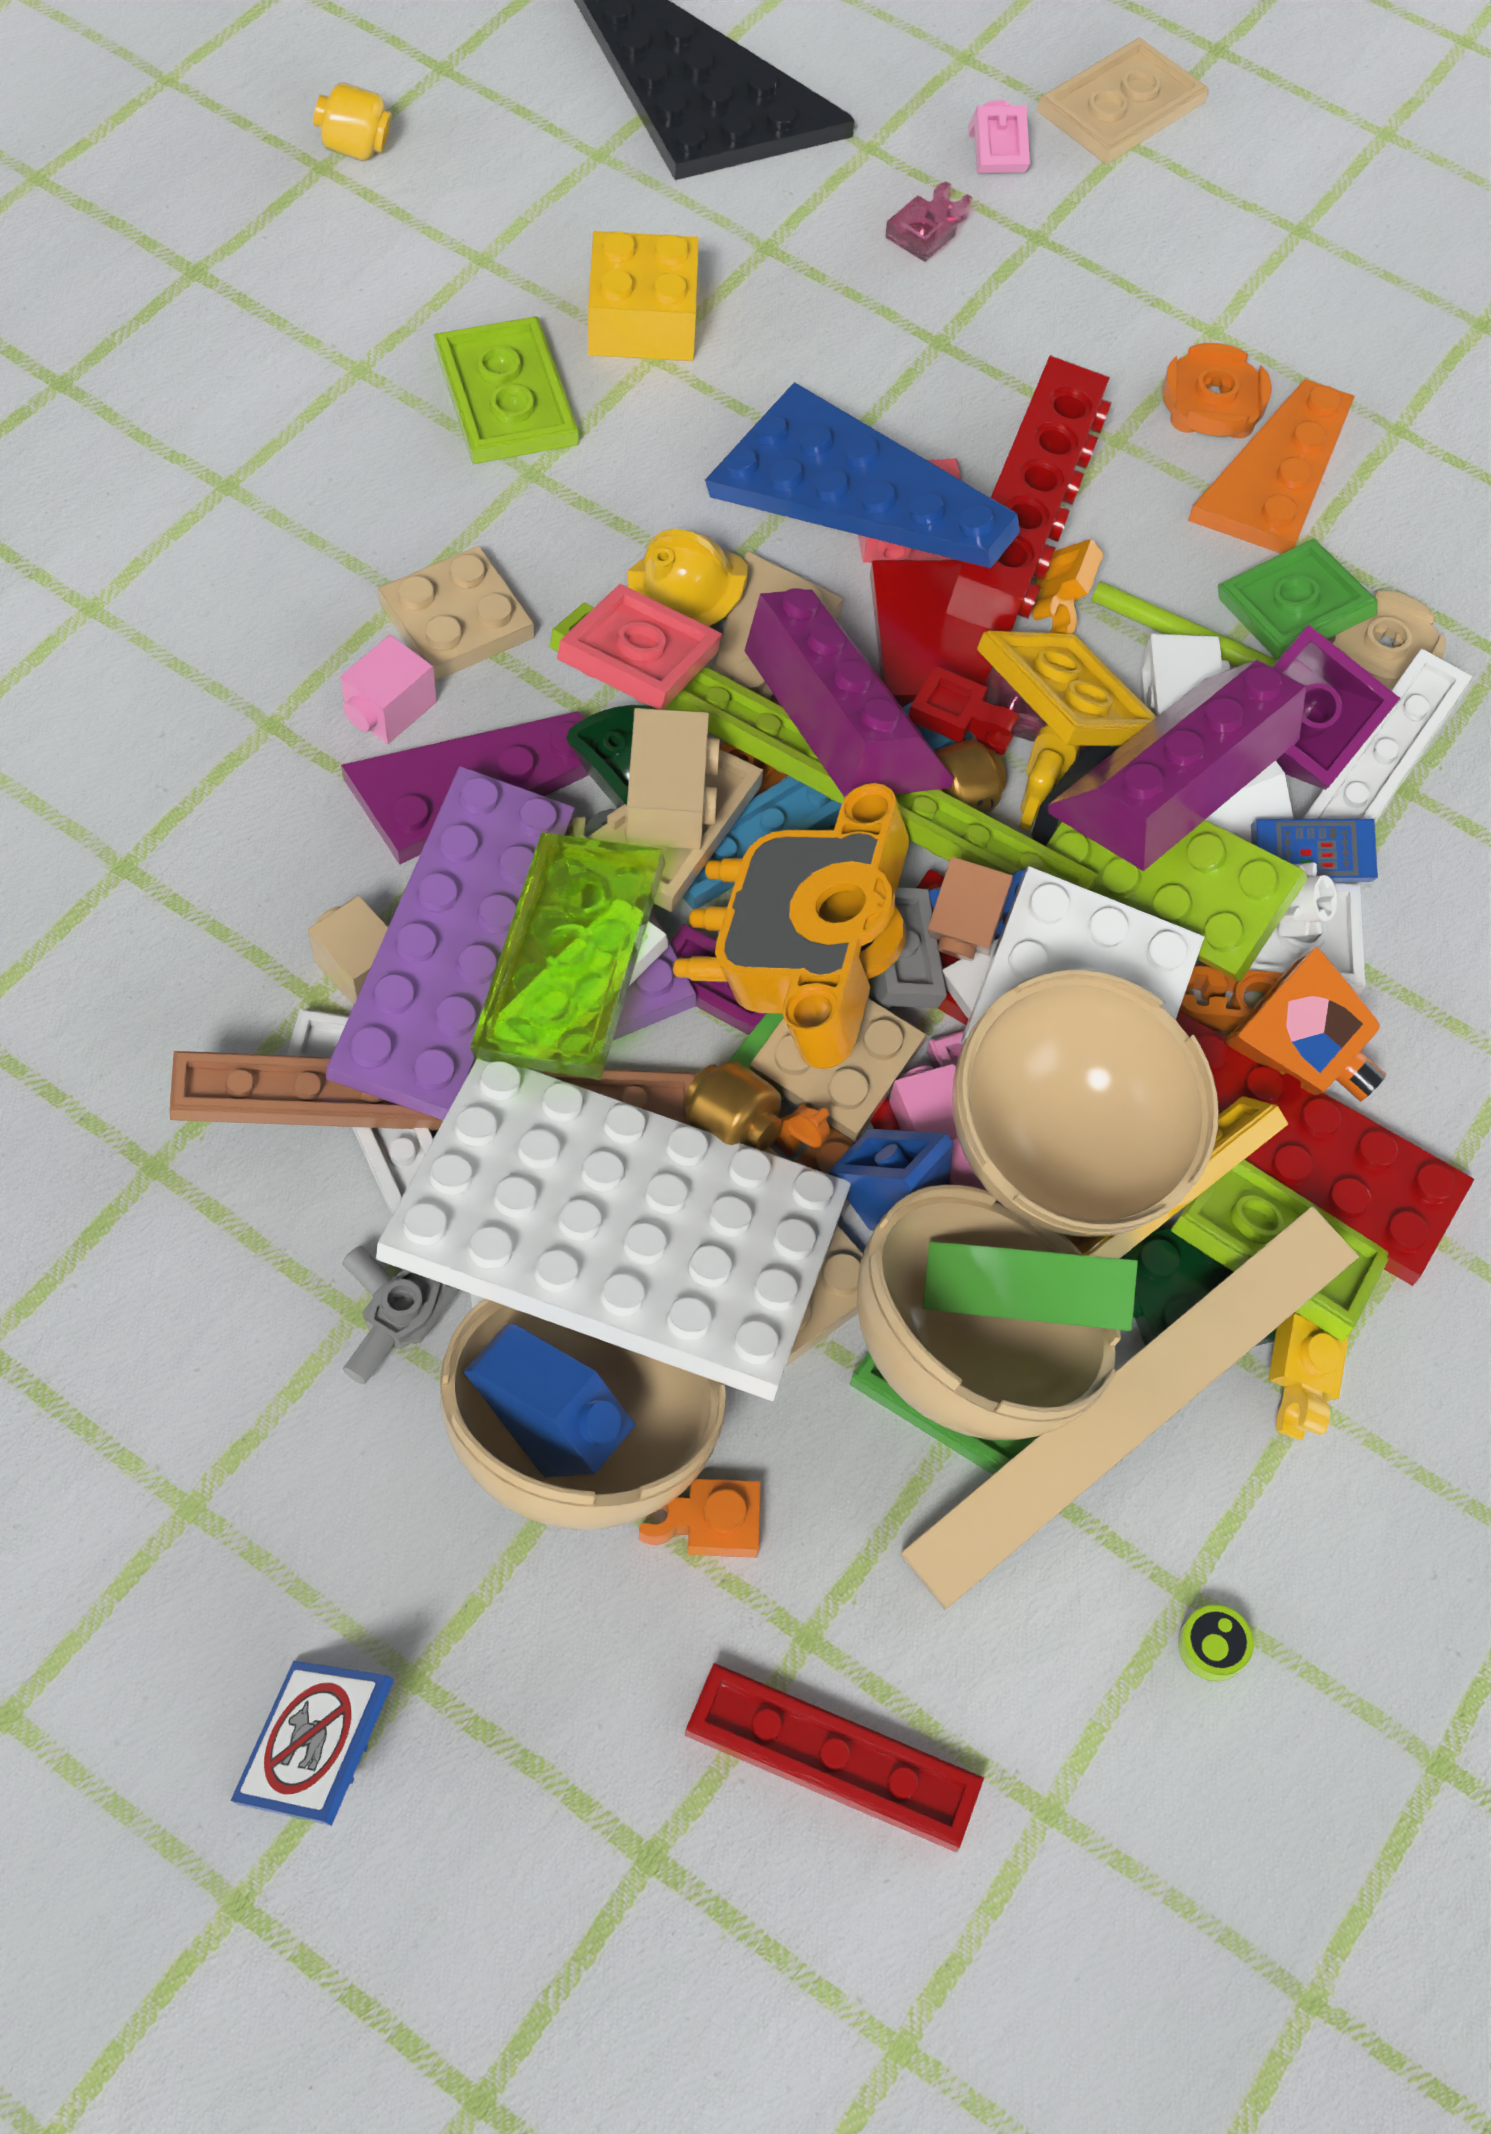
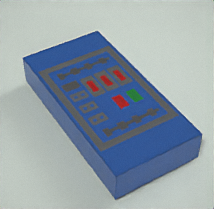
M1257 819L1251 824L1252 844L1291 864L1316 863V876L1326 875L1330 877L1333 883L1372 882L1378 878L1374 819Z

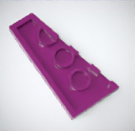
M577 711L342 764L343 779L400 865L421 854L459 766L544 797L589 776L566 740L569 729L584 718Z

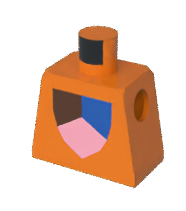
M1317 947L1298 956L1224 1041L1234 1050L1262 1066L1275 1069L1281 1076L1288 1073L1301 1081V1088L1313 1095L1323 1093L1336 1080L1361 1102L1386 1077V1073L1361 1052L1380 1029L1378 1020L1325 954Z

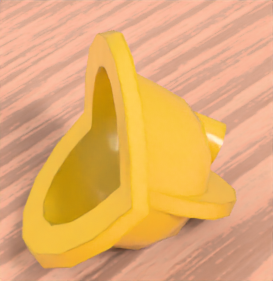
M670 529L661 531L650 540L644 559L638 561L627 571L628 588L711 627L724 620L739 604L747 583L748 564L741 556L721 549L709 536L690 530Z

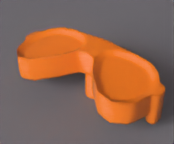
M802 1104L792 1114L779 1118L782 1120V1128L774 1141L775 1144L789 1157L801 1147V1142L814 1148L822 1146L830 1135V1127L826 1121L830 1112L827 1108L816 1110Z

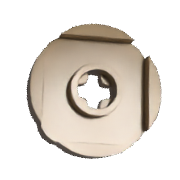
M1377 591L1375 594V598L1378 600L1377 615L1328 640L1392 691L1421 648L1442 659L1446 648L1444 633L1439 638L1438 631L1432 625L1436 617L1423 603L1399 592ZM1383 636L1394 640L1392 647H1386L1378 641Z

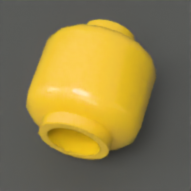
M341 82L332 88L329 97L322 94L319 95L314 111L313 125L321 128V140L326 149L365 161L373 155L374 151L382 153L387 140L392 113L385 110L384 100L381 95Z

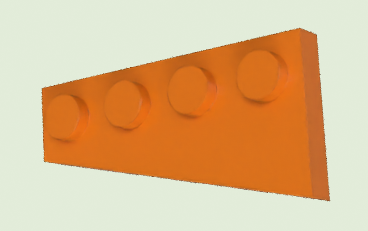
M1304 379L1192 506L1188 521L1280 554L1295 548L1355 396L1330 386Z

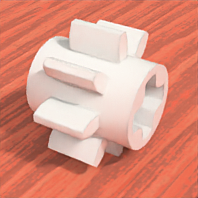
M1316 863L1293 864L1305 871L1308 880L1278 924L1279 937H1307L1308 935L1321 934L1320 922L1330 921L1336 911L1337 893L1334 883L1326 875L1316 876Z

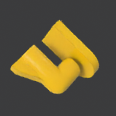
M1048 725L1042 727L1038 732L1026 769V774H1029L1020 806L1023 815L1019 827L1029 831L1034 820H1036L1041 803L1053 790L1054 784L1060 781L1075 762L1080 749V745H1066Z

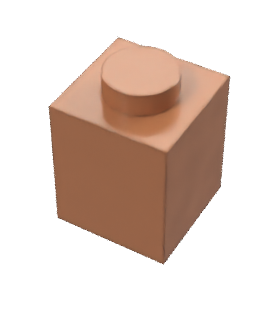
M951 856L927 929L930 938L940 940L937 950L968 961H973L976 952L990 956L1013 886V875Z

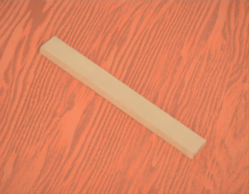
M1313 1206L1310 1207L1119 1368L1101 1398L1085 1413L1065 1426L1036 1438L900 1554L901 1558L943 1609H948L1350 1266L1359 1256Z

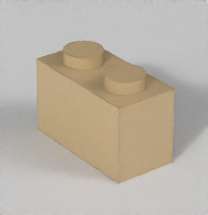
M635 708L627 798L626 845L701 849L702 824L715 825L717 788L704 787L705 775H718L720 738H707L709 713Z

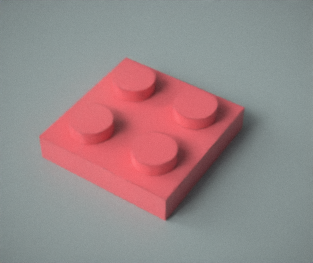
M619 584L560 640L557 659L580 670L589 677L596 678L632 696L641 703L648 704L658 710H663L718 653L722 633Z

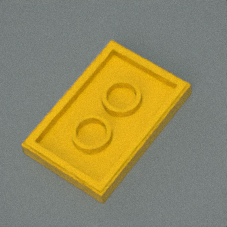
M1008 631L983 632L977 650L1066 745L1122 746L1157 718L1075 634Z

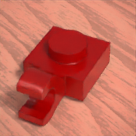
M934 665L909 711V717L916 725L958 743L964 740L969 731L975 735L978 742L1001 755L1006 753L1014 738L1012 730L1018 721L1019 715L1009 708L985 702L988 687Z

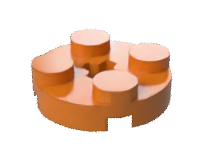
M1201 343L1189 347L1186 356L1178 360L1176 356L1171 360L1162 386L1163 401L1171 412V424L1177 430L1185 433L1196 431L1211 436H1231L1237 439L1248 437L1253 432L1255 424L1263 417L1271 396L1272 386L1268 372L1262 365H1260L1259 371H1257L1246 362L1248 353L1231 345ZM1210 385L1218 386L1221 393L1209 390Z

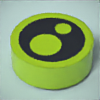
M1207 1605L1197 1609L1183 1624L1178 1636V1649L1184 1664L1195 1675L1208 1681H1225L1237 1675L1250 1661L1254 1650V1638L1247 1621L1238 1612L1223 1605Z

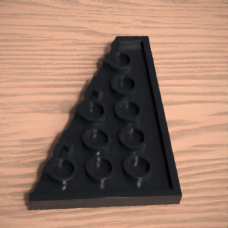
M574 0L674 180L853 137L855 121L851 114L670 0Z

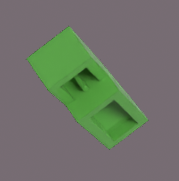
M929 1242L923 1309L1132 1331L1138 1260Z

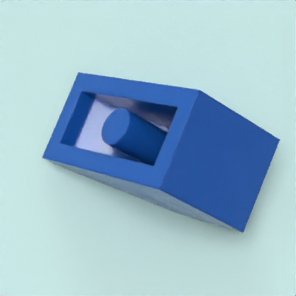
M868 1129L828 1171V1174L851 1183L846 1198L867 1228L874 1231L881 1218L906 1195L930 1186L949 1185L954 1143L947 1133Z
M514 1323L506 1324L463 1371L544 1478L596 1474L636 1425L596 1371Z

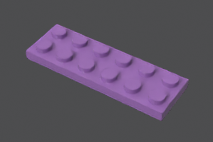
M459 766L328 1063L327 1080L441 1120L445 1119L477 1059L488 1027L491 1024L572 822L575 807Z

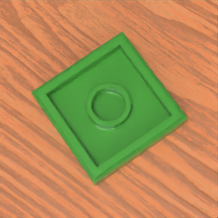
M1314 538L1218 584L1219 600L1276 660L1308 624L1326 639H1329L1377 615L1378 600Z

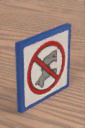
M293 1661L230 1801L245 1807L332 1826L347 1789L354 1782L355 1778L353 1775L361 1756L368 1749L367 1742L394 1679L385 1674Z

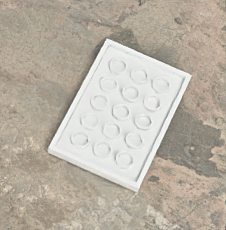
M480 1052L377 1244L376 1260L773 1402L851 1183L741 1143L735 1145L726 1144L710 1132Z

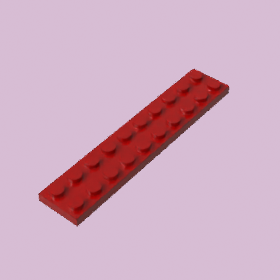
M929 869L916 888L928 889V891L940 888L944 876ZM1007 917L1002 918L1003 923H1005ZM939 951L942 970L961 960ZM946 989L947 996L937 1009L967 1026L968 1018ZM1178 1011L1177 1023L1189 1038L1192 1035L1195 1036L1208 1060L1217 1092L1218 1115L1239 1098L1245 1096L1278 1106L1288 1122L1287 1126L1244 1160L1388 1252L1387 1258H1389L1384 1270L1414 1286L1425 1270L1475 1179L1325 1093L1311 1094L1301 1088V1081L1288 1073L1281 1076L1275 1069L1262 1066L1228 1046L1224 1042L1226 1040L1225 1036Z

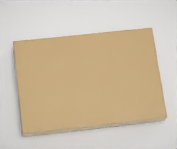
M1139 37L1042 95L1039 99L1037 112L1105 164H1108L1205 103L1209 88Z

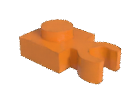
M695 1479L690 1484L689 1498L676 1497L662 1507L667 1514V1518L659 1524L641 1523L639 1527V1541L650 1545L664 1544L670 1541L676 1534L688 1535L687 1555L757 1558L759 1551L760 1482Z

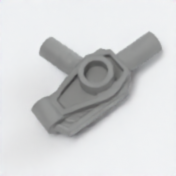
M358 1246L347 1254L342 1265L373 1296L362 1312L370 1332L345 1364L343 1371L354 1381L365 1385L392 1346L402 1349L411 1343L417 1344L423 1341L459 1289L404 1269L392 1278L363 1246Z

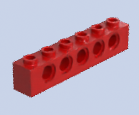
M1049 355L991 495L993 500L1017 513L1020 533L991 568L967 562L963 563L946 614L992 629V631L1008 632L1012 631L1017 616L1029 619L1041 587L1031 583L1032 577L1044 580L1056 549L1046 544L1047 539L1059 541L1070 512L1069 509L1060 507L1061 503L1065 502L1073 505L1085 474L1075 470V467L1077 465L1087 469L1098 437L1090 435L1089 431L1100 434L1112 402L1102 399L1110 377Z

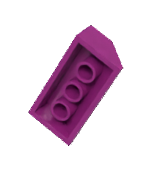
M793 588L783 592L760 593L744 652L844 798L853 789L871 783L883 784L889 787L894 795L951 788L954 780L951 773L846 630L812 589Z
M1254 660L1204 679L1048 804V813L1144 871L1299 741L1306 685L1259 660Z

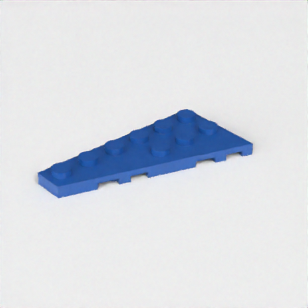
M795 382L705 479L710 498L991 568L1020 533L1017 513Z

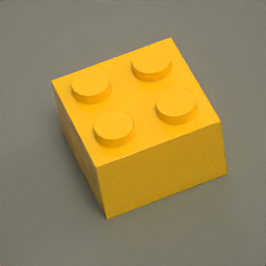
M593 231L588 301V356L694 361L699 237Z

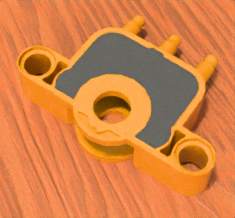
M877 783L864 784L853 789L841 804L834 830L775 831L756 840L748 848L743 858H724L722 860L708 861L705 865V875L709 880L735 883L727 907L709 906L706 909L694 908L689 914V923L693 928L720 931L716 941V957L692 956L691 958H678L673 963V973L677 978H689L691 981L728 982L737 1003L746 1010L758 1013L782 1014L802 1060L810 1067L818 1069L832 1068L843 1063L851 1055L856 1044L871 988L868 980L884 973L895 963L906 944V926L895 906V895L909 846V835L892 789ZM873 941L868 948L860 952L861 946Z

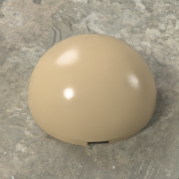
M1065 970L1047 973L1017 985L995 1000L984 1011L966 1038L958 1057L953 1078L952 1111L956 1134L963 1154L979 1181L994 1198L1020 1218L1038 1227L1060 1234L1091 1237L1117 1235L1147 1225L1167 1214L1185 1198L1203 1175L1213 1152L1218 1129V1100L1214 1078L1208 1060L1195 1036L1188 1037L1177 1021L1161 1007L1164 1002L1154 994L1128 980L1107 973L1089 970Z
M938 1185L914 1191L898 1201L881 1218L865 1247L857 1280V1310L860 1328L867 1349L877 1369L889 1386L909 1406L927 1419L960 1434L986 1440H1019L1040 1436L1065 1426L1085 1413L1101 1398L1116 1374L1114 1369L1115 1345L1121 1339L1120 1330L923 1309L929 1242L1075 1255L1083 1254L1063 1234L1038 1227L1020 1218L1006 1207L995 1203L997 1199L987 1190L962 1185Z
M488 1299L480 1301L459 1323L451 1337L443 1359L440 1376L441 1411L451 1446L472 1479L494 1500L529 1520L551 1527L571 1530L605 1529L640 1520L660 1510L684 1492L697 1478L712 1455L724 1422L725 1384ZM514 1323L596 1371L636 1424L596 1474L544 1478L463 1371L506 1324Z

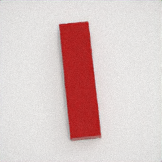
M713 1663L685 1730V1736L956 1853L962 1844L984 1781V1777L716 1663Z

